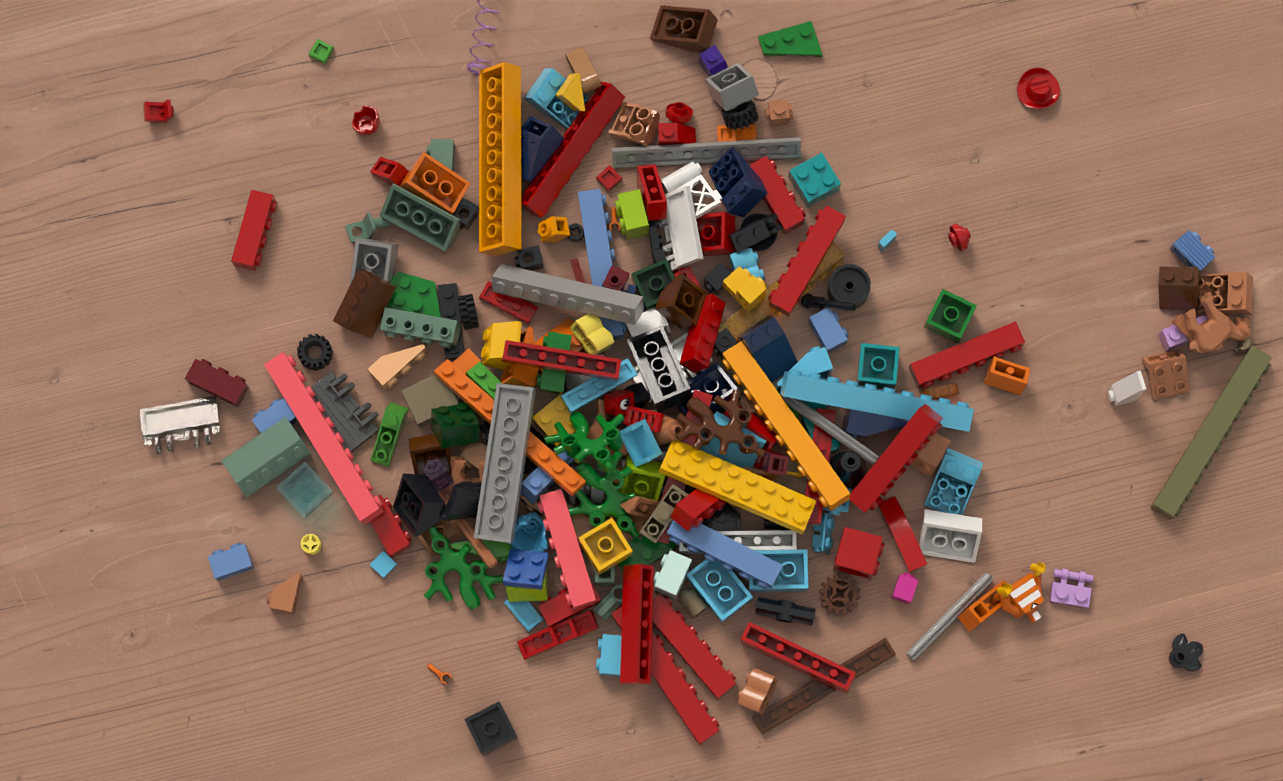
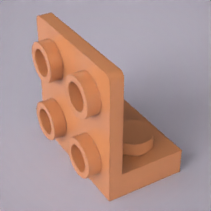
M1179 349L1142 357L1143 365L1149 372L1151 395L1154 400L1190 392L1186 356Z

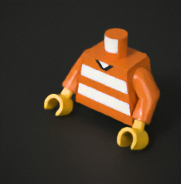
M1038 561L1037 564H1031L1030 570L1034 573L1027 574L1013 584L1002 583L1003 587L997 588L998 594L996 596L1001 601L1004 611L1015 618L1026 614L1031 623L1041 618L1035 607L1044 602L1041 579L1042 573L1046 569L1045 563Z

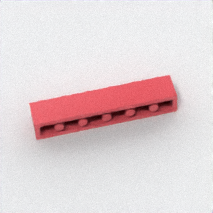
M562 489L539 495L541 501L537 502L540 513L544 512L546 519L543 520L545 530H550L552 538H549L551 549H556L557 556L554 557L556 566L561 568L563 572L560 579L563 587L567 586L569 592L565 594L568 605H573V608L577 609L596 603Z

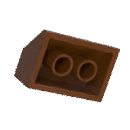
M365 269L357 270L333 322L350 331L373 337L383 316L384 309L387 308L397 287Z

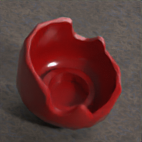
M364 105L361 111L354 113L352 127L359 135H371L377 131L380 125V118L375 108Z

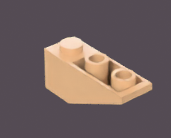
M422 344L381 356L368 368V371L384 389L387 387L391 388L396 384L397 378L401 374H407L411 370L412 364L416 361L420 362L426 356V347Z

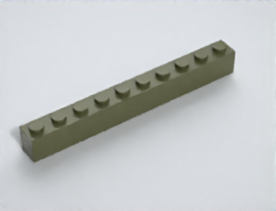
M1253 345L1247 350L1150 508L1168 519L1179 516L1183 509L1181 506L1184 500L1188 501L1193 493L1191 490L1194 484L1198 485L1203 477L1200 473L1204 468L1207 469L1213 461L1210 458L1213 452L1217 453L1223 444L1220 442L1223 436L1227 437L1232 430L1231 423L1233 420L1237 421L1241 416L1242 411L1240 409L1242 405L1246 406L1252 398L1250 392L1252 389L1256 390L1262 381L1259 379L1262 373L1266 374L1272 365L1269 363L1272 359L1271 356Z

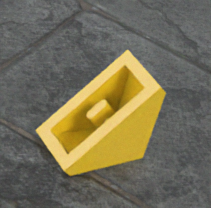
M580 73L570 74L555 95L575 112L585 111Z

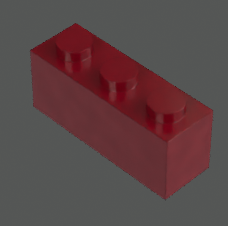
M195 359L185 377L187 383L236 407H239L249 388L245 383V379L237 375L234 378L228 375L229 372L221 367L216 369L212 367V363L205 359L201 361Z

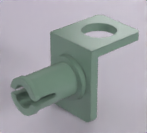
M369 212L363 221L348 224L345 226L350 242L354 243L356 239H370L376 229L390 227V221L382 217L372 219ZM354 227L360 228L362 235L359 237L354 236L352 229Z

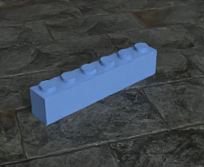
M673 520L667 531V536H669L671 542L678 545L680 542L683 543L689 551L693 553L700 552L704 554L705 559L711 562L716 560L722 563L721 566L726 570L732 571L734 569L740 572L739 576L746 580L750 578L756 580V584L764 589H767V587L772 589L783 567L782 564L703 524L687 531Z

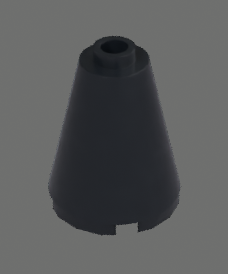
M853 451L839 452L829 463L847 489L855 488L867 474V466L864 459Z

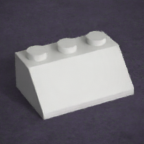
M925 509L919 538V546L923 555L975 563L982 535V518Z

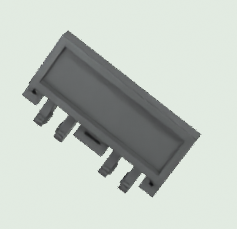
M331 371L312 386L316 393L314 398L317 402L320 401L326 410L323 413L326 417L331 418L335 424L333 429L343 437L345 441L343 443L346 449L349 448L353 452L379 430L374 423L366 428L379 414L373 412L361 422L359 417L368 411L372 405L366 403L360 407L350 394L342 399V397L355 388V384L353 382L349 383L337 392L335 388L343 383L348 376L344 373L336 379V376Z

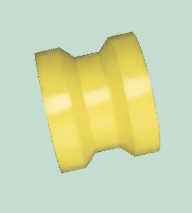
M307 534L301 539V548L308 555H315L321 550L322 544L316 535Z

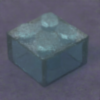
M306 462L302 463L276 487L304 519L333 494L332 490Z

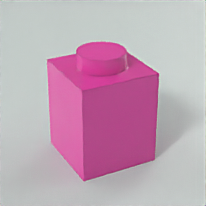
M909 573L900 574L891 598L910 605L919 580Z

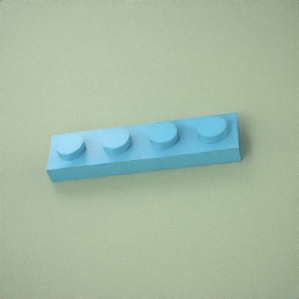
M627 358L621 362L617 381L593 377L561 395V399L571 414L635 378L638 374Z

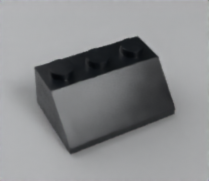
M403 473L393 508L412 534L419 536L441 521L446 503L424 475Z

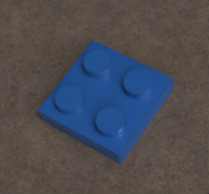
M510 549L503 577V586L542 590L549 554L546 552Z

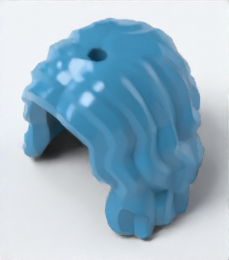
M527 513L518 517L513 543H510L511 547L515 550L536 552L547 550L548 534L543 523L544 519H541L537 513Z

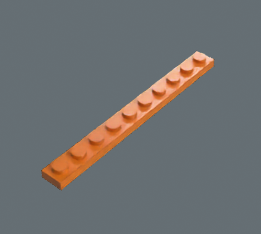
M448 359L434 370V375L491 425L494 399ZM529 431L526 456L567 493L573 496L586 484V480Z

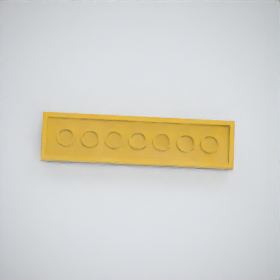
M678 440L671 442L658 471L799 534H803L816 503L814 499L704 451H696L692 446Z

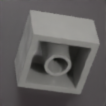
M739 63L705 79L712 99L725 111L733 110L738 105L749 102L759 95L753 76Z

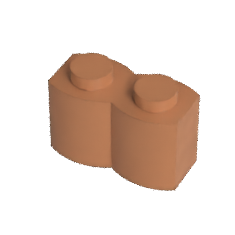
M754 668L746 677L747 684L745 688L741 689L738 694V704L745 709L762 715L776 688L778 679Z

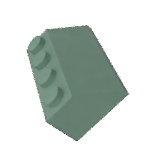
M392 184L380 217L443 251L448 250L454 244L460 230V219L398 185Z
M284 417L221 461L242 492L248 497L311 454V452L287 418Z

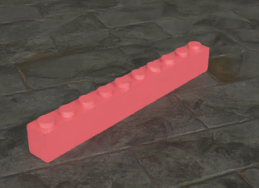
M282 352L264 364L357 518L363 524H367L384 512L381 507L384 504L379 496H375L371 491L374 489L368 479L365 480L362 474L364 471L358 463L355 465L352 460L354 458L353 453L349 448L346 449L343 443L345 441L339 432L336 433L333 429L335 424L331 418L326 417L323 413L326 411L320 401L317 402L314 396L316 393L311 386L307 387L304 382L307 379L301 370L298 371L295 365L297 363L292 355L288 356Z

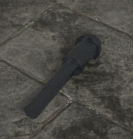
M810 293L803 295L801 298V305L807 309L810 307L820 309L828 307L855 311L856 309L855 303L826 300L825 297L812 296Z

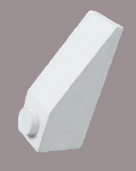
M1141 370L1109 387V391H1107L1110 402H1113L1114 406L1136 401L1146 390Z

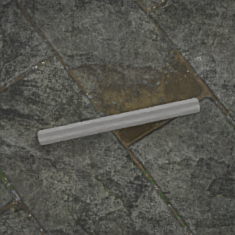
M782 396L787 405L871 465H874L879 459L877 454L801 400Z
M985 573L907 651V655L912 660H916L993 582V577Z

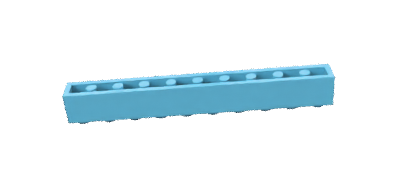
M791 369L790 372H784L780 395L783 397L910 420L921 406L927 404L943 417V420L940 422L943 425L942 427L970 431L974 409L969 407V403L958 401L957 404L950 403L951 400L939 398V401L932 400V396L925 394L916 397L913 396V392L902 391V394L895 393L893 388L884 387L883 390L876 389V385L866 383L864 387L859 386L856 381L847 380L846 383L839 382V378L828 376L827 380L820 378L821 375L809 373V376L802 375V371Z

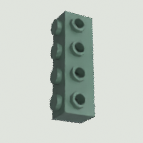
M385 308L380 330L385 333V336L390 338L402 336L407 341L414 342L415 339H418L424 344L432 345L434 342L439 343L441 347L450 348L451 346L457 347L462 324L457 320Z

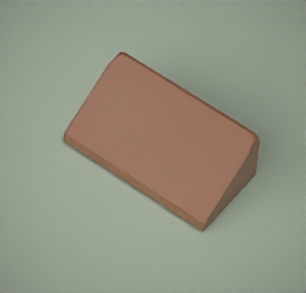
M636 496L620 506L629 514L650 518L660 502Z

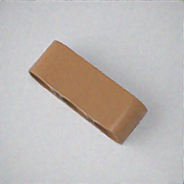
M583 47L565 54L573 74L580 73L584 94L601 87L599 77Z

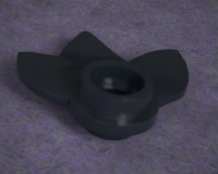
M1184 633L1176 636L1172 642L1173 650L1169 654L1170 664L1176 668L1184 667L1189 671L1200 669L1202 665L1197 658L1203 652V645L1196 641L1188 642Z

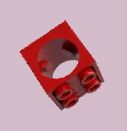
M844 527L832 570L870 580L872 575L876 576L880 562L877 561V557H881L885 545V543H882L883 537Z

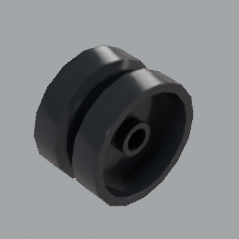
M846 264L838 267L832 273L828 283L827 294L830 300L855 303L856 309H858L868 298L871 281L863 268L854 264Z

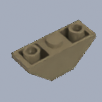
M672 484L640 533L656 543L673 520L670 517L675 505L689 494Z

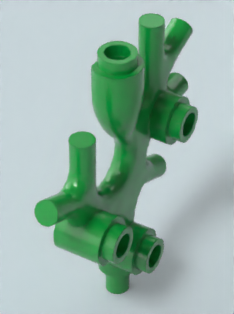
M575 411L571 413L569 421L576 432L568 434L562 423L556 422L554 427L558 433L545 437L546 444L562 442L561 445L553 448L555 454L559 455L565 452L566 455L574 458L577 463H580L586 456L592 455L595 457L600 470L612 473L615 470L609 450L605 447L608 446L612 451L622 448L623 441L619 430L616 428L625 418L623 415L618 414L612 421L607 422L602 415H598L596 421L603 429V433L596 439H588L589 423L581 412Z
M618 450L615 451L612 456L615 470L612 473L607 471L604 477H600L590 463L587 464L586 461L581 463L576 468L578 470L577 473L586 480L587 485L604 491L607 499L605 503L595 505L589 501L580 489L575 493L576 497L580 500V505L569 508L570 516L587 514L590 516V524L594 527L604 523L607 516H613L617 519V526L621 531L629 532L634 539L637 538L640 533L635 528L636 524L633 522L632 515L620 506L622 503L636 497L635 493L621 494L618 490L623 487L625 478L633 473L629 466L622 471L616 469L623 453ZM618 479L620 482L615 483L613 480ZM599 517L601 520L596 521L594 518ZM626 521L628 524L623 525L621 522Z
M435 526L429 528L428 530L432 536V548L435 552L440 553L441 559L439 562H430L425 568V575L432 579V585L424 596L430 600L439 591L444 596L446 602L452 600L453 597L445 584L444 577L448 571L455 570L460 574L459 590L467 608L469 607L470 610H473L481 605L479 602L480 598L473 587V582L475 581L481 584L489 600L495 598L496 595L491 585L503 583V575H487L485 570L488 566L481 560H475L471 565L467 564L465 557L472 549L468 544H465L459 552H454L449 547L450 540L442 533L439 534ZM439 541H443L445 546H441ZM475 566H479L480 571H477ZM432 567H436L437 572L433 571Z

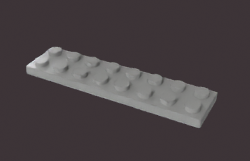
M500 383L496 385L474 538L513 543L536 388Z

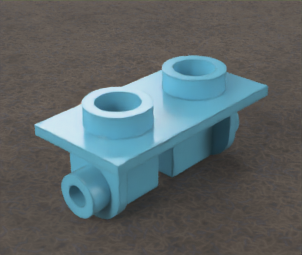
M828 513L822 514L820 525L814 524V531L820 532V535L813 534L812 548L815 553L823 551L830 554V549L833 546L831 534L835 521L833 516Z

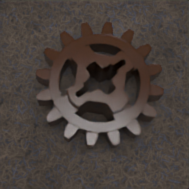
M834 573L833 579L828 576L826 578L828 583H821L824 589H819V593L823 594V596L819 597V601H824L822 607L828 606V613L834 610L835 616L838 615L839 611L842 612L843 616L846 615V610L853 612L852 605L858 606L855 600L861 599V596L857 595L861 589L855 588L858 582L854 581L852 583L850 581L852 576H849L847 579L844 578V573L840 577ZM837 582H843V583H846V585H845V586L838 585ZM828 587H830V590L832 591L831 596L829 598H827ZM837 590L838 592L845 591L842 596L843 598H834ZM850 591H852L853 594L851 602L848 599V593ZM834 603H839V604H841L843 607H837V606H834V605H832V604H834Z

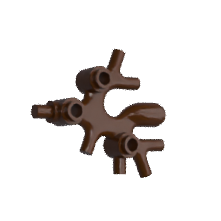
M733 390L730 401L724 400L719 395L713 400L730 415V422L725 426L717 424L709 406L694 397L689 400L686 407L688 411L702 420V424H695L681 413L676 418L685 426L684 430L675 434L677 440L680 441L687 436L695 435L696 441L692 448L696 451L701 446L708 445L713 437H717L720 440V454L727 453L730 443L738 444L739 450L744 454L755 453L762 458L766 452L759 447V443L756 442L753 435H745L742 432L741 428H745L751 420V413L748 409H740L738 405L739 390Z

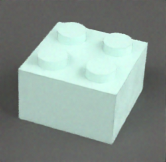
M671 550L668 555L664 554L660 563L662 570L661 572L657 571L654 576V591L676 600L686 574L691 567L692 559Z

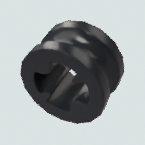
M577 223L569 225V232L579 229L578 232L580 233V235L573 237L571 232L570 236H568L569 240L572 242L582 240L584 236L583 227Z

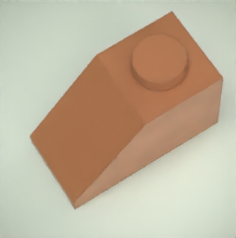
M296 573L274 587L272 593H269L267 598L269 608L279 612L294 614L303 576Z

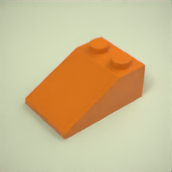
M529 326L521 332L520 342L535 345L532 327ZM510 364L504 369L500 381L503 384L535 387L539 369Z

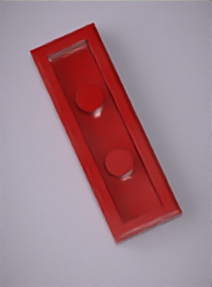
M489 281L479 296V299L528 325L538 310L537 306L522 298L493 292L492 283Z

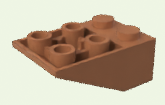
M1248 272L1201 275L1199 298L1207 292H1211L1215 307L1223 314L1233 316L1252 315L1253 277ZM1199 300V309L1195 311L1196 313L1206 314V310Z

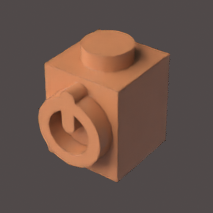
M787 100L768 102V108H765L766 120L769 119L770 126L788 125L789 120H793L792 104H788Z

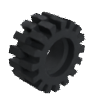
M752 100L738 105L733 110L725 111L722 109L725 125L729 129H743L744 126L747 128L749 124L753 125L758 118L756 106Z
M473 294L457 296L464 330L478 328L479 322Z
M309 334V337H303V341H300L298 343L299 347H297V356L303 366L315 371L318 368L324 369L325 365L328 366L333 354L329 341L324 336H319L318 334L314 336ZM317 345L322 348V354L319 358L312 359L308 356V349L311 346Z

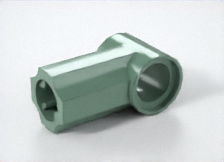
M623 585L614 586L594 608L605 621L622 604V599L615 598L614 592L617 589H623Z

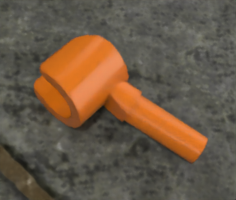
M611 207L612 223H610L609 229L612 232L611 227L616 224L619 227L618 231H620V224L616 218V209Z
M428 664L427 668L440 677L441 683L447 684L442 680L445 674L452 678L450 673H443L432 664Z

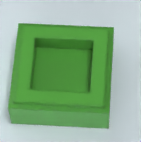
M317 39L308 55L326 65L334 51V47Z

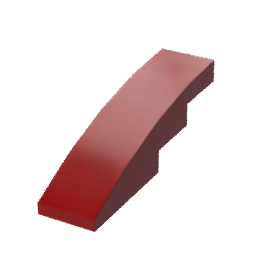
M894 496L881 501L878 507L908 572L926 566L927 562L897 498Z
M589 610L574 618H569L554 626H549L517 641L525 660L597 630L599 625L593 611Z

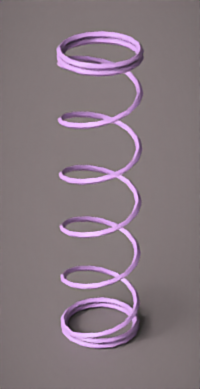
M477 0V1H478V4H479L483 9H485L486 11H481V12H479V13H477V14L475 15V20H476L480 25H482V26H484V27L478 28V29L474 30L473 33H472V36H473L478 42L482 43V44L474 45V46H472V47L470 48V53L472 54V56H474V57L477 58L478 60L469 63L468 66H467V70H468L469 72H471V73H474V74H479V71L473 70V69H471V67H478V68H483V69H486V68H489V67H488V66H485V65H482V64H472V63H476V62L492 63V61H490V60H483V59H480V58L476 57V56L472 53V48H474V47H476V46H480V45L495 46L494 44L484 43V42L478 40V39L474 36L475 31L480 30V29H486V28L492 29V30H497L496 27H488V26H485V25L481 24V23L477 20V16H478V14L484 13V12L500 13L499 11L489 10V9L483 7V6L479 3V0Z

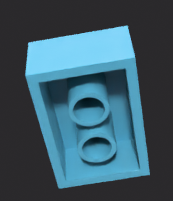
M807 549L754 550L782 564L783 567L772 589L769 587L764 589L756 584V580L750 578L749 592L808 591Z
M706 559L687 573L686 579L722 624L752 601L753 596L733 571L726 570L721 566L722 563L716 560L711 562Z

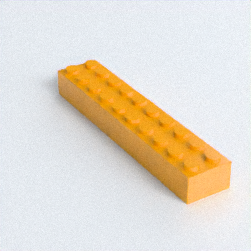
M506 62L479 71V253L492 256L520 250L522 243L521 67Z

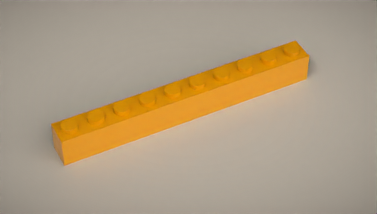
M741 341L723 352V366L727 371L731 370L734 374L732 376L733 380L738 386L741 385L743 387V393L747 400L753 401L755 404L753 407L759 416L763 415L766 420L764 421L765 425L770 431L773 430L777 435L775 438L779 445L785 446L789 459L791 461L795 460L798 465L797 470L801 476H806L809 480L808 485L813 492L817 491L822 506L824 508L828 507L832 511L850 499V492Z

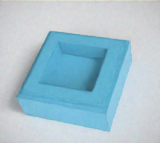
M890 230L879 241L878 248L883 252L896 239L897 233Z
M382 551L370 566L385 578L397 566V563Z

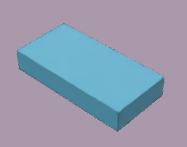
M507 599L504 602L528 632L544 620L529 601L509 602Z

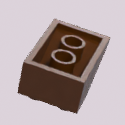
M661 5L650 39L687 51L702 53L710 47L718 19L709 9Z

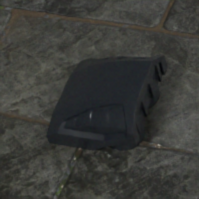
M463 481L453 485L441 519L451 521L477 517L482 482Z

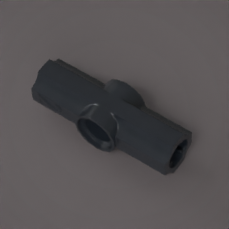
M758 597L755 614L772 617L781 622H796L813 626L816 609L796 605V603L791 601H776Z

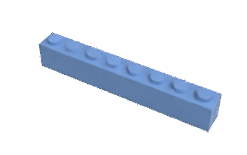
M600 189L578 192L592 285L602 287L612 266V260H615L614 249L609 247L612 236L611 230L607 231L606 224L609 223L608 212L604 213L603 206L606 205L605 194L601 195ZM600 317L603 327L611 332L614 340L624 339L623 333H627L625 322Z

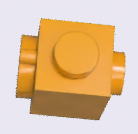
M551 216L538 224L537 233L540 234L541 242L557 243L570 236L567 217Z

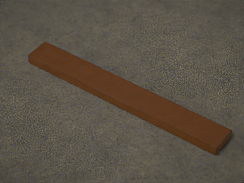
M884 638L840 665L856 672V679L896 654L887 639ZM815 679L765 709L762 715L757 714L753 716L752 720L762 735L837 689Z

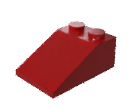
M727 212L704 214L696 219L703 256H721L735 253L728 236L735 231L734 216Z

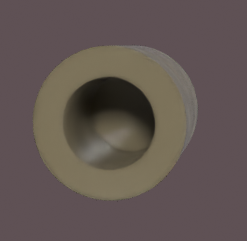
M687 588L679 594L681 597L679 602L693 619L708 608L694 588L691 590Z

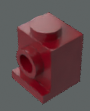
M766 451L763 455L761 470L767 473L786 476L789 456L779 452Z

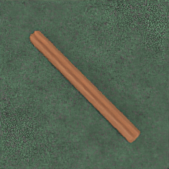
M433 478L429 482L447 505L450 497L438 479ZM454 520L488 568H494L498 564L496 558L482 539L474 538L475 530L468 520Z

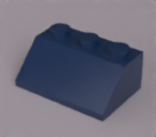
M717 362L687 381L692 395L694 390L713 395L709 407L713 414L716 411L719 413L725 411V409L713 401L717 395L726 401H730L733 390H738ZM689 400L676 405L680 413L685 417L688 412L686 405Z

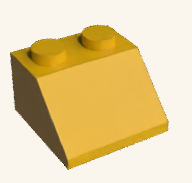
M522 322L493 323L484 330L482 336L484 347L481 351L483 365L504 370L511 364L502 362L505 340L520 342Z

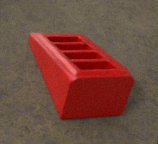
M628 406L623 423L630 426L639 420L646 419L650 430L660 433L664 414Z

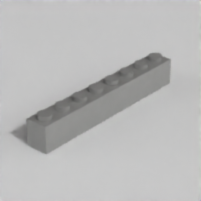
M501 264L492 276L493 292L633 325L637 323L643 313V296L504 264Z

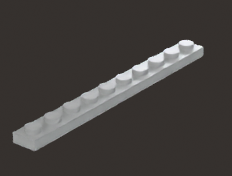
M800 137L612 148L613 168L654 164L656 166L688 164L692 161L694 163L717 162L731 147H734L745 161L759 160L765 156L768 159L801 157Z

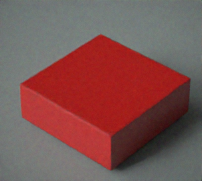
M609 165L596 177V180L610 192L622 181V177Z

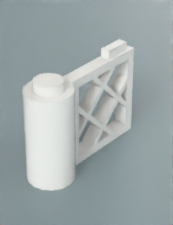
M692 161L661 179V183L666 194L681 187L689 186L692 195L701 196L699 203H693L694 207L697 208L695 216L698 219L720 206L722 197L717 190L713 191L701 175L703 170L700 165ZM700 182L704 186L702 192L693 191V187ZM704 197H709L714 200V202L709 205L702 204Z

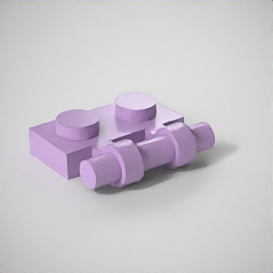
M1064 568L1062 570L1054 569L1053 576L1060 577V583L1052 582L1049 602L1089 608L1092 588L1084 587V582L1092 583L1093 575L1086 574L1083 571H1079V573L1071 572ZM1067 579L1078 580L1077 586L1067 584Z

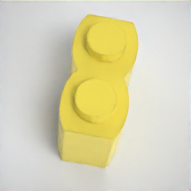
M587 314L576 320L570 327L575 337L582 342L588 354L598 355L609 349L614 343L611 332L603 327L599 316Z

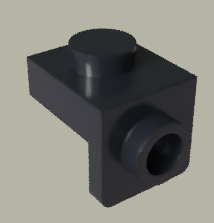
M727 329L717 334L713 353L722 359V353L737 344L736 339Z

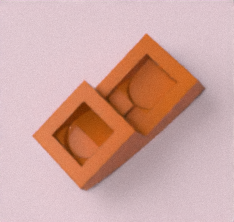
M756 123L753 125L749 124V127L746 128L744 126L743 129L738 128L737 130H734V128L729 129L726 125L717 126L718 142L758 140Z

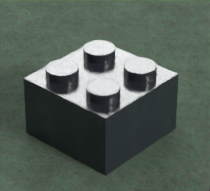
M500 701L464 719L482 756L518 739Z

